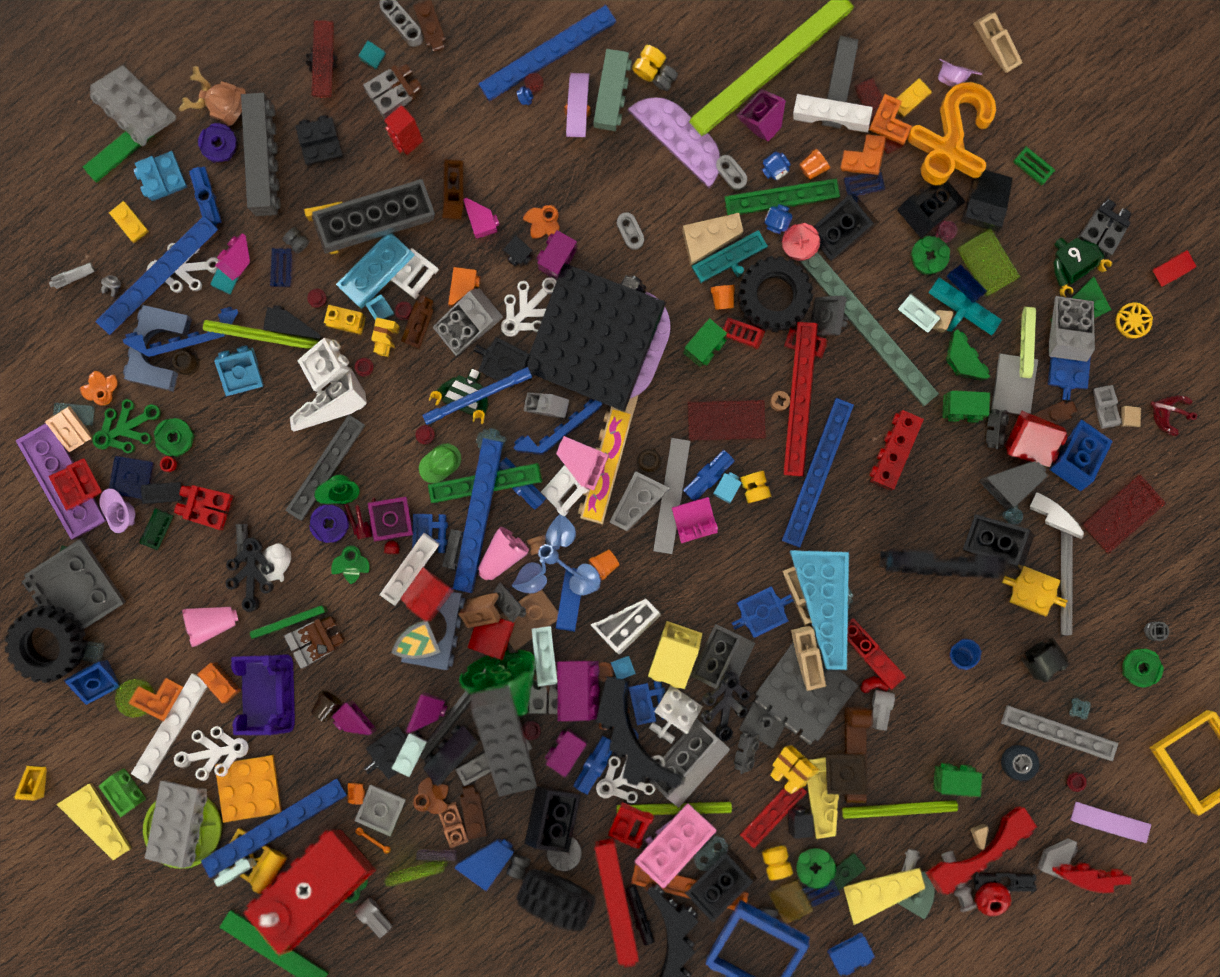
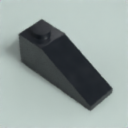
M273 305V308L267 307L263 330L316 339L318 341L323 339L319 333L287 310H284L285 307Z

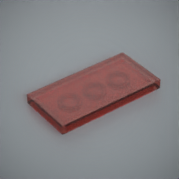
M764 400L688 402L689 441L765 439Z
M1138 475L1087 519L1082 526L1102 549L1109 554L1166 503L1141 475Z

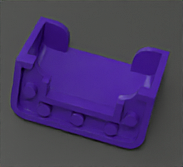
M291 656L231 657L233 673L237 676H242L243 714L237 715L232 724L233 735H274L291 732L295 725L294 674Z

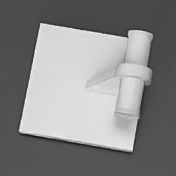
M670 685L654 711L668 722L663 728L652 722L649 729L658 734L657 737L660 739L664 738L671 744L675 737L666 731L669 726L673 724L687 734L703 706Z

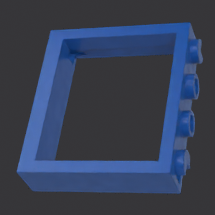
M739 900L710 949L706 965L713 971L721 972L726 977H755L718 957L739 918H742L798 948L781 976L791 977L809 947V936Z

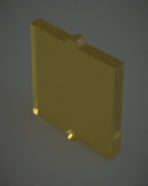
M798 880L787 885L782 884L781 888L769 893L776 908L779 909V914L785 924L796 919L800 920L802 916L814 911Z

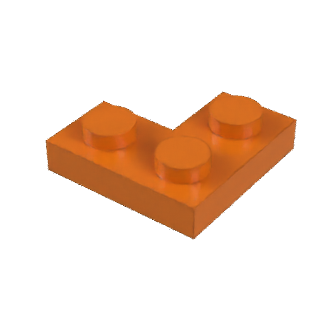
M884 94L869 130L904 145L912 126L895 119L902 101Z
M866 135L863 152L844 150L841 171L879 175L886 137Z
M165 678L156 695L138 686L128 703L164 722L183 687Z

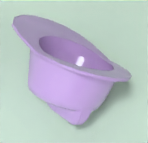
M941 60L943 64L938 79L953 87L964 83L972 73L980 75L982 73L954 66Z
M104 490L100 496L101 510L110 529L115 533H122L128 526L135 524V509L130 503L124 502L122 496L116 490Z

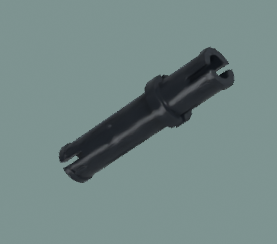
M637 885L625 888L637 923L635 925L636 929H639L644 946L652 944L655 940L650 928L651 922L647 919Z

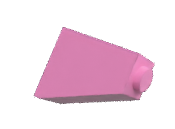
M563 436L556 454L581 486L594 490L608 454Z

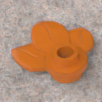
M547 205L542 209L532 208L523 217V220L532 224L531 237L533 239L541 238L546 233L550 236L551 233L555 234L556 230L559 231V224L557 222L559 215L554 206ZM548 212L553 214L551 218L546 217Z
M93 371L89 376V384L80 388L81 394L85 399L94 400L98 405H108L112 401V392L117 388V378L115 375L105 378L101 372Z

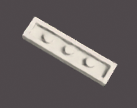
M423 533L384 587L380 596L395 606L440 543L426 533Z

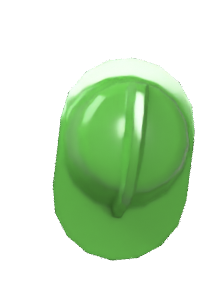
M441 444L434 448L420 462L419 473L422 479L432 484L446 479L460 466L461 454L459 450L451 444Z

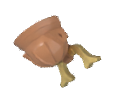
M194 66L193 75L190 76V80H196L202 84V90H200L198 96L199 100L193 103L187 97H183V104L179 107V111H184L187 108L201 109L206 105L210 111V117L219 120L226 126H231L242 112L241 94H246L244 88H238L223 81L211 88L210 83L200 74L199 67Z

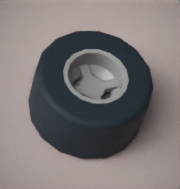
M1014 745L1005 750L1001 759L1003 771L1014 780H1030L1035 777L1039 770L1040 763L1037 754L1026 746Z

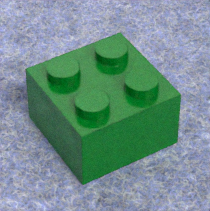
M709 318L684 347L683 354L700 368L703 364L707 366L715 355L713 352L715 350L719 352L725 345L727 332Z
M950 391L943 395L942 418H948L949 422H960L963 419H967L968 423L983 421V418L989 416L990 392Z
M941 763V766H935L933 789L941 794L980 797L982 773L971 765H960V768H957L953 764Z

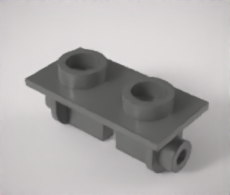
M991 409V412H989L988 426L994 427V430H987V447L995 448L996 445V449L1004 448L1007 442L1005 428L1009 423L1007 410Z
M451 529L442 567L457 570L464 532Z
M499 582L493 592L499 595L495 603L511 622H514L519 616L521 618L526 615V608L522 607L509 592V589Z
M743 731V734L740 735L738 748L744 751H736L733 764L735 769L741 770V774L751 771L754 767V756L759 748L758 740L760 734L750 736V732Z

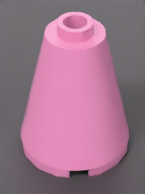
M500 527L496 531L478 567L480 571L478 574L486 581L498 577L526 556L529 548L519 537L516 539L512 536L513 532L504 527Z
M231 607L182 610L192 647L236 626L235 622L239 621L236 610H232Z

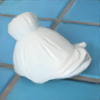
M278 543L269 546L262 553L274 565L273 573L263 575L268 581L279 579L280 582H283V573L290 564L291 552L289 548ZM259 563L257 567L261 571L262 565ZM266 565V570L269 572V566Z

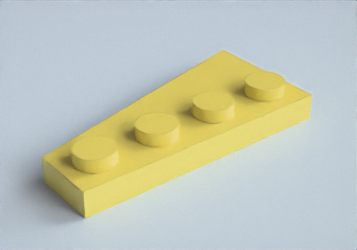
M826 757L810 759L809 761L819 769L807 782L815 838L836 836L839 794H827Z
M89 783L56 804L112 860L132 849L93 783Z
M920 868L844 886L854 925L925 889Z

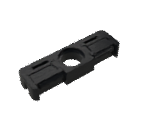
M1014 872L974 873V888L976 890L987 883H1000V879L1007 876L1010 879V884L1006 887L1009 891H1036L1034 883L1036 875L1032 872L1031 875L1015 874Z

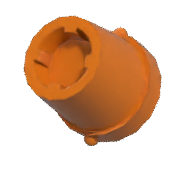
M814 149L799 164L809 180L830 169L828 162L818 149Z
M735 285L710 287L715 310L734 308Z
M610 550L588 560L589 564L598 571L600 580L607 578L619 566L618 560Z

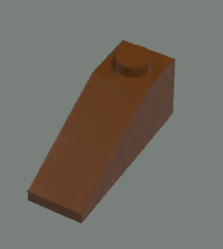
M444 159L442 218L461 219L463 210V161Z

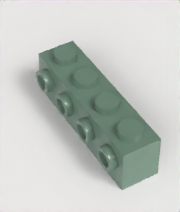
M606 49L593 121L594 128L616 131L617 125H621L622 114H619L620 107H624L625 96H622L623 89H627L629 80L626 77V71H630L632 59H629V52Z

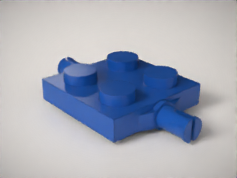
M1050 357L1048 385L1058 386L1063 389L1062 400L1070 401L1072 389H1088L1091 357L1087 362Z
M771 586L737 602L742 618L731 622L732 626L736 630L745 625L749 628L753 638L788 622L784 613V606L794 602L791 594L780 599Z

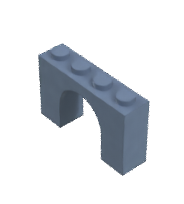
M143 305L142 310L140 309L137 319L139 322L133 333L142 334L145 346H147L148 341L154 335L161 332L188 337L187 334L189 333L192 318L188 315ZM130 347L128 350V365L126 364L123 370L124 379L174 392L178 373L152 366L146 355Z
M453 592L439 611L447 623L446 634L437 644L440 653L422 659L402 657L401 662L449 670V666L453 667L455 655H452L453 647H457L458 636H455L456 629H460L462 621L458 613L465 604V598H462V593Z

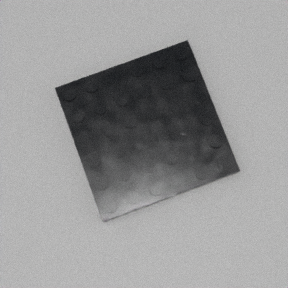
M564 263L525 368L528 367L529 371L535 376L625 412L667 302Z

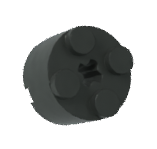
M1049 638V642L1045 644L1043 641L1035 644L1024 653L1026 658H1021V661L1035 680L1047 682L1052 679L1054 673L1063 671L1069 666L1067 656L1054 638Z

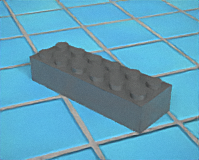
M265 93L241 94L247 208L255 216L278 215L281 203L280 198L277 197V190L280 189L279 180L276 179V172H278L279 167L278 161L275 160V153H277V143L274 142L276 125L273 123L275 106L271 104V100L267 98Z
M423 179L312 212V220L325 254L433 221L435 216Z
M510 685L470 694L473 715L499 797L537 788L535 771Z

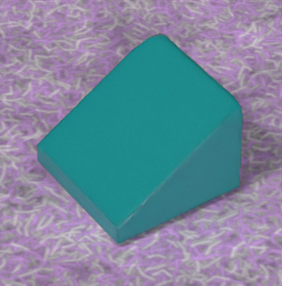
M367 41L359 54V58L362 62L377 69L386 53L372 42Z
M217 269L210 285L231 295L238 277L231 280L220 269Z

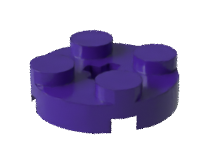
M215 123L211 124L206 130L201 131L198 138V146L202 154L212 162L229 161L237 150V138L228 126ZM220 138L222 145L216 147L213 142Z
M322 505L315 509L311 515L310 531L319 541L326 543L337 542L345 536L349 529L348 517L340 507ZM326 519L334 521L332 528H325Z

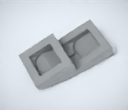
M1113 385L1093 389L1101 429L1120 425L1122 422L1116 406L1118 400Z

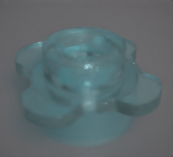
M1016 505L1004 511L1003 518L1009 524L1015 525L1022 521L1023 513Z
M1074 698L1072 700V709L1069 710L1070 716H1078L1082 720L1087 719L1089 708L1091 707L1090 702H1083L1078 698Z

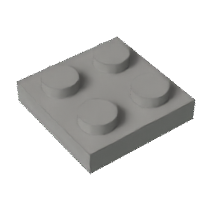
M370 784L355 821L391 836L406 799Z

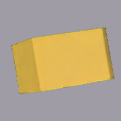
M26 767L14 796L15 799L37 800L44 797L46 767Z

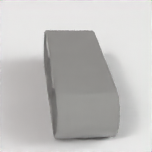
M380 0V9L389 23L410 46H419L422 43L423 37L418 25L396 0ZM387 5H393L391 10H385ZM399 19H405L403 24H397ZM415 32L418 34L415 38H409L411 33Z

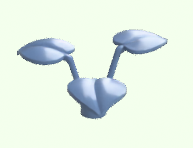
M559 514L547 530L545 536L546 544L542 545L538 551L542 567L538 563L533 562L526 564L512 584V587L523 593L539 592L547 583V578L544 575L546 572L545 562L547 564L557 562L574 575L569 581V586L572 592L577 595H587L598 590L601 580L598 571L593 566L581 564L575 572L559 559V554L556 550L560 546H569L576 537L574 525L565 516Z

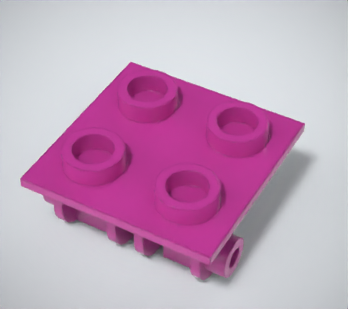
M709 497L672 507L681 543L718 533Z

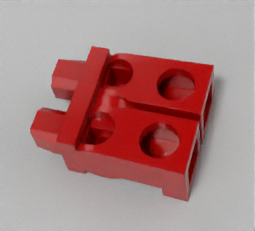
M194 485L192 487L181 486L179 495L187 497L188 501L186 505L177 503L174 513L183 516L182 519L223 531L228 514L208 509V507L229 512L233 495Z

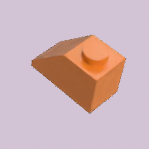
M453 268L448 303L450 308L470 290L480 286L481 277L478 276L477 270Z

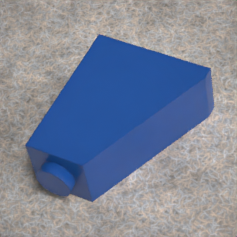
M499 838L459 861L455 869L487 891L515 849L512 848L513 844L506 839L502 841Z

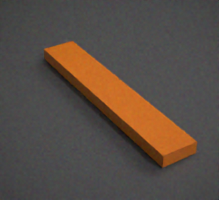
M635 863L631 884L643 887L649 882L654 886L658 884ZM677 874L663 890L666 893L689 898L686 892L699 879ZM744 891L728 909L734 910L739 900L747 903L749 893Z

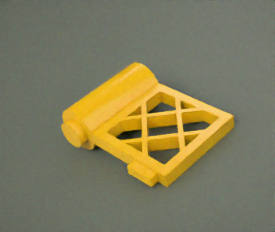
M238 828L230 843L247 832ZM267 845L262 847L264 852L261 857L254 859L255 861L258 860L256 866L252 867L253 871L250 876L245 873L240 875L241 878L251 884V889L258 894H262L261 892L267 886L272 885L287 859L283 853ZM234 864L233 866L229 867V869L231 870L236 865Z

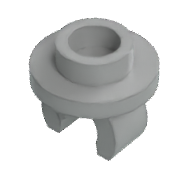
M106 276L101 280L103 284L101 288L102 293L107 292L108 288L112 291L111 296H115L118 293L121 282L117 277Z

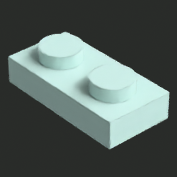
M912 294L898 308V310L927 333L941 318Z
M409 733L392 769L410 777L427 741Z
M244 857L235 862L236 866L231 870L226 868L218 873L220 877L214 880L217 887L226 885L256 866L254 858L246 859Z

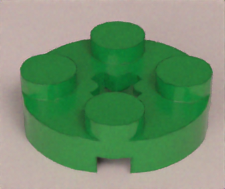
M926 236L920 239L911 251L914 268L924 275L941 272L947 266L950 259L949 247L943 240L937 237ZM932 251L935 259L931 258L928 260L925 253Z
M178 418L166 419L160 422L154 431L155 445L161 453L179 457L191 448L194 433L185 421ZM171 433H172V434H175V433L178 434V435H177V438H178L177 441H173V442L170 441V440H171V437H170V434H171Z
M1135 649L1130 651L1125 657L1122 673L1132 685L1145 688L1159 682L1163 675V664H1161L1160 657L1154 651ZM1144 662L1147 671L1140 673L1138 667Z
M812 848L800 854L796 866L797 875L801 882L810 888L821 889L829 885L832 879H834L836 863L826 851ZM815 863H817L818 866H821V870H818V874H815V872L811 870Z

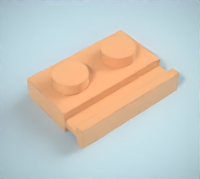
M70 406L45 421L68 453L93 437Z

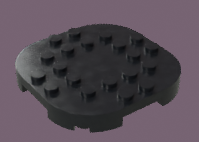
M880 551L879 567L885 568V571L890 572L901 570V573H917L918 575H933V573H936V576L960 575V577L992 579L1008 574V558L968 555L967 557H953L951 561L934 560L935 552Z

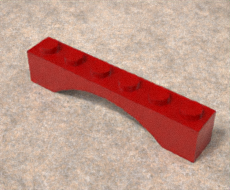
M1017 806L1002 817L995 837L979 854L959 862H939L928 870L926 875L938 893L949 895L956 890L958 884L969 881L972 878L971 875L976 871L981 872L987 867L986 864L991 860L995 861L1002 857V852L1006 849L1010 850L1018 845L1017 841L1031 836L1037 826L1026 809Z

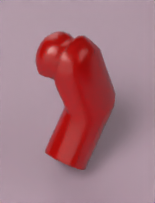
M876 676L865 679L860 687L863 693H869L870 690L875 688L887 692L889 688Z

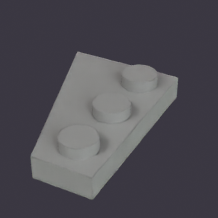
M635 471L610 523L628 531L670 488Z

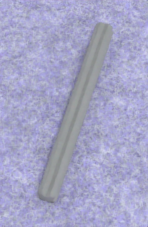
M1061 531V598L1068 600L1065 608L1061 606V635H1072L1073 535Z

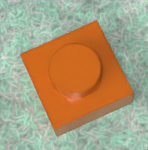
M348 783V803L355 805L363 804L365 796L363 784Z

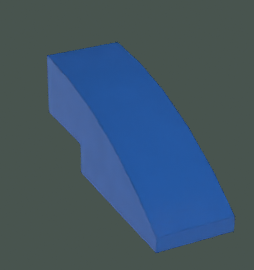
M566 569L556 629L575 632L581 595L575 594L570 589L569 581L574 575Z

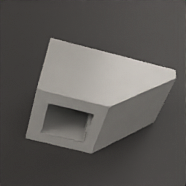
M527 392L524 411L550 417L565 418L569 399L553 394Z
M1068 838L1044 849L1037 868L1059 877L1052 871V867L1070 864L1072 857L1077 853V842Z

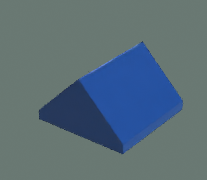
M108 660L99 661L65 679V683L86 705L120 687V683Z

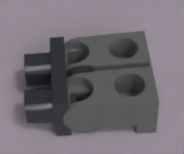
M1107 199L1094 211L1087 225L1077 237L1082 241L1097 244L1105 259L1111 257L1131 223L1129 219L1132 214L1127 209H1121L1119 214L1113 212L1116 204L1110 199Z

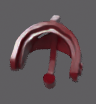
M1177 395L1163 398L1157 402H1151L1154 421L1160 430L1170 436H1178L1179 430L1171 426L1169 422L1171 411L1186 416L1188 420L1197 419L1195 412L1188 413L1173 407L1176 402L1191 405L1193 400L1189 397Z

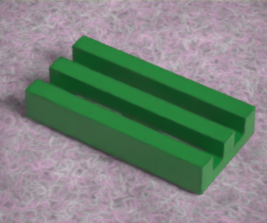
M1027 146L1013 161L1014 164L1041 186L1055 171L1054 168ZM1026 153L1030 158L1037 162L1041 167H1043L1048 172V174L1041 170L1034 162L1030 161L1026 156H1024V154Z

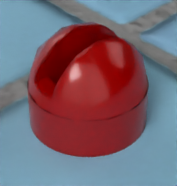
M163 457L160 461V468L166 472H173L177 468V462L172 457Z
M392 540L388 541L384 546V553L399 554V544Z

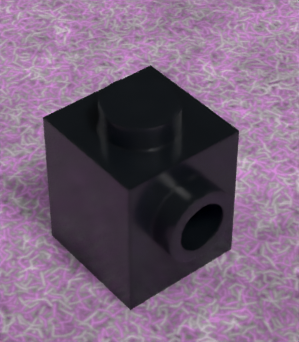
M516 235L503 249L504 254L508 256L507 260L515 267L516 265L520 268L524 265L527 266L534 258L533 250Z
M799 806L793 810H788V832L794 839L813 837V814L806 807Z

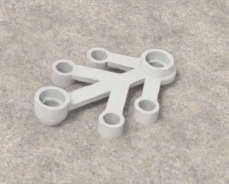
M175 243L169 244L167 250H169ZM189 257L174 273L187 282L193 291H199L202 288V283L192 278L186 271L208 270L215 274L218 268L216 266L211 268L210 264L212 262L217 263L219 259L212 257L207 262L186 263L191 258ZM157 260L152 261L151 263H149V265H148V267H147V270H148ZM171 277L165 281L175 293L183 290V285L179 281H174ZM194 282H198L197 288H193ZM179 284V289L174 290V285Z
M551 277L546 278L542 283L543 288L528 304L527 292L529 284L526 281L519 282L520 312L514 317L516 298L511 294L507 295L504 299L507 318L501 324L502 332L510 337L517 335L519 331L533 330L537 333L538 330L534 328V325L537 323L541 324V321L536 320L533 323L520 322L525 317L544 316L546 309L534 308L548 294H552L557 281ZM549 283L554 285L551 290L547 289ZM522 284L527 285V288L525 290L520 289V286ZM510 297L514 299V302L511 304L507 303V299ZM513 324L514 329L508 330L507 326Z
M215 726L211 729V736L215 739H221L228 745L219 747L205 737L203 732L196 730L192 733V740L203 744L210 750L191 754L179 752L174 757V763L180 768H187L193 761L210 758L203 768H199L196 771V778L204 781L209 777L210 771L221 756L229 754L223 764L215 767L216 775L224 777L227 775L228 769L235 759L247 754L249 749L247 741L242 738L232 739L224 733L222 728ZM220 730V734L215 736V731ZM200 733L201 738L196 740V735ZM240 744L241 749L236 751V746ZM181 756H184L183 762H179ZM224 767V772L219 774V769ZM205 771V776L200 778V773Z
M655 755L652 757L654 760L659 759L661 761V765L665 767L666 762L664 757H662L661 755ZM612 756L609 759L606 777L601 779L596 786V791L602 798H609L614 795L626 799L629 803H635L638 799V794L635 791L626 792L617 787L624 784L644 791L647 795H651L655 791V786L651 782L639 783L638 786L628 784L626 779H622L625 763L620 777L613 780L615 770L621 764L618 756ZM617 759L618 765H613L611 760ZM603 785H608L610 790L604 791ZM646 786H652L653 791L648 792ZM629 794H634L635 800H630Z

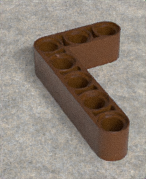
M845 707V754H866L867 775L866 728L872 727V711L866 707ZM845 794L846 803H866L867 794Z

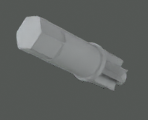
M92 263L79 266L51 277L52 281L49 282V285L58 289L94 273L95 269Z

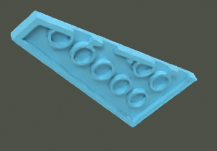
M790 551L825 668L847 670L849 552Z

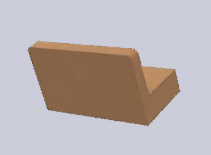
M497 593L466 600L464 607L458 614L467 628L499 622L501 616L494 606L499 597Z

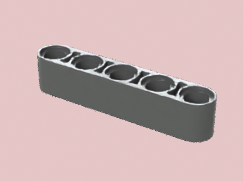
M839 36L827 95L829 100L847 102L858 39ZM822 120V125L841 129L842 124Z

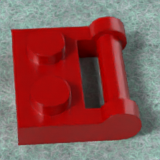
M622 802L608 836L639 849L643 844L642 839L649 824L652 823L654 815ZM636 819L642 821L634 837L630 836Z

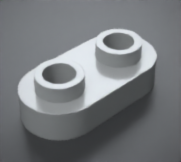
M723 155L719 157L716 162V168L721 177L734 190L744 188L747 182L745 172L731 156ZM727 164L729 168L724 169L722 168V165ZM739 178L741 182L736 184L734 179Z
M622 213L617 219V227L627 247L637 250L644 243L643 233L632 214ZM628 221L630 225L626 227L623 225V222ZM637 238L638 242L632 243L631 239Z

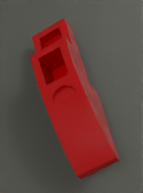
M854 618L851 619L847 624V642L890 690H893L906 676Z
M1078 863V866L1061 864L1060 867H1052V871L1059 877L1076 886L1094 892L1114 893V885L1131 884V876L1123 873L1121 869H1111V872H1106L1104 870H1095L1087 863Z

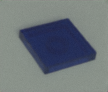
M115 456L109 489L116 490L121 496L142 499L141 485L150 484L154 462Z

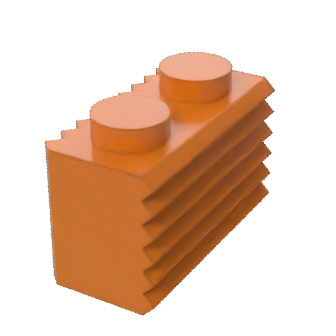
M218 662L209 663L197 675L222 704L227 703L241 691V688H238L236 682H233L231 677L225 674L226 671L220 668L221 665H218Z

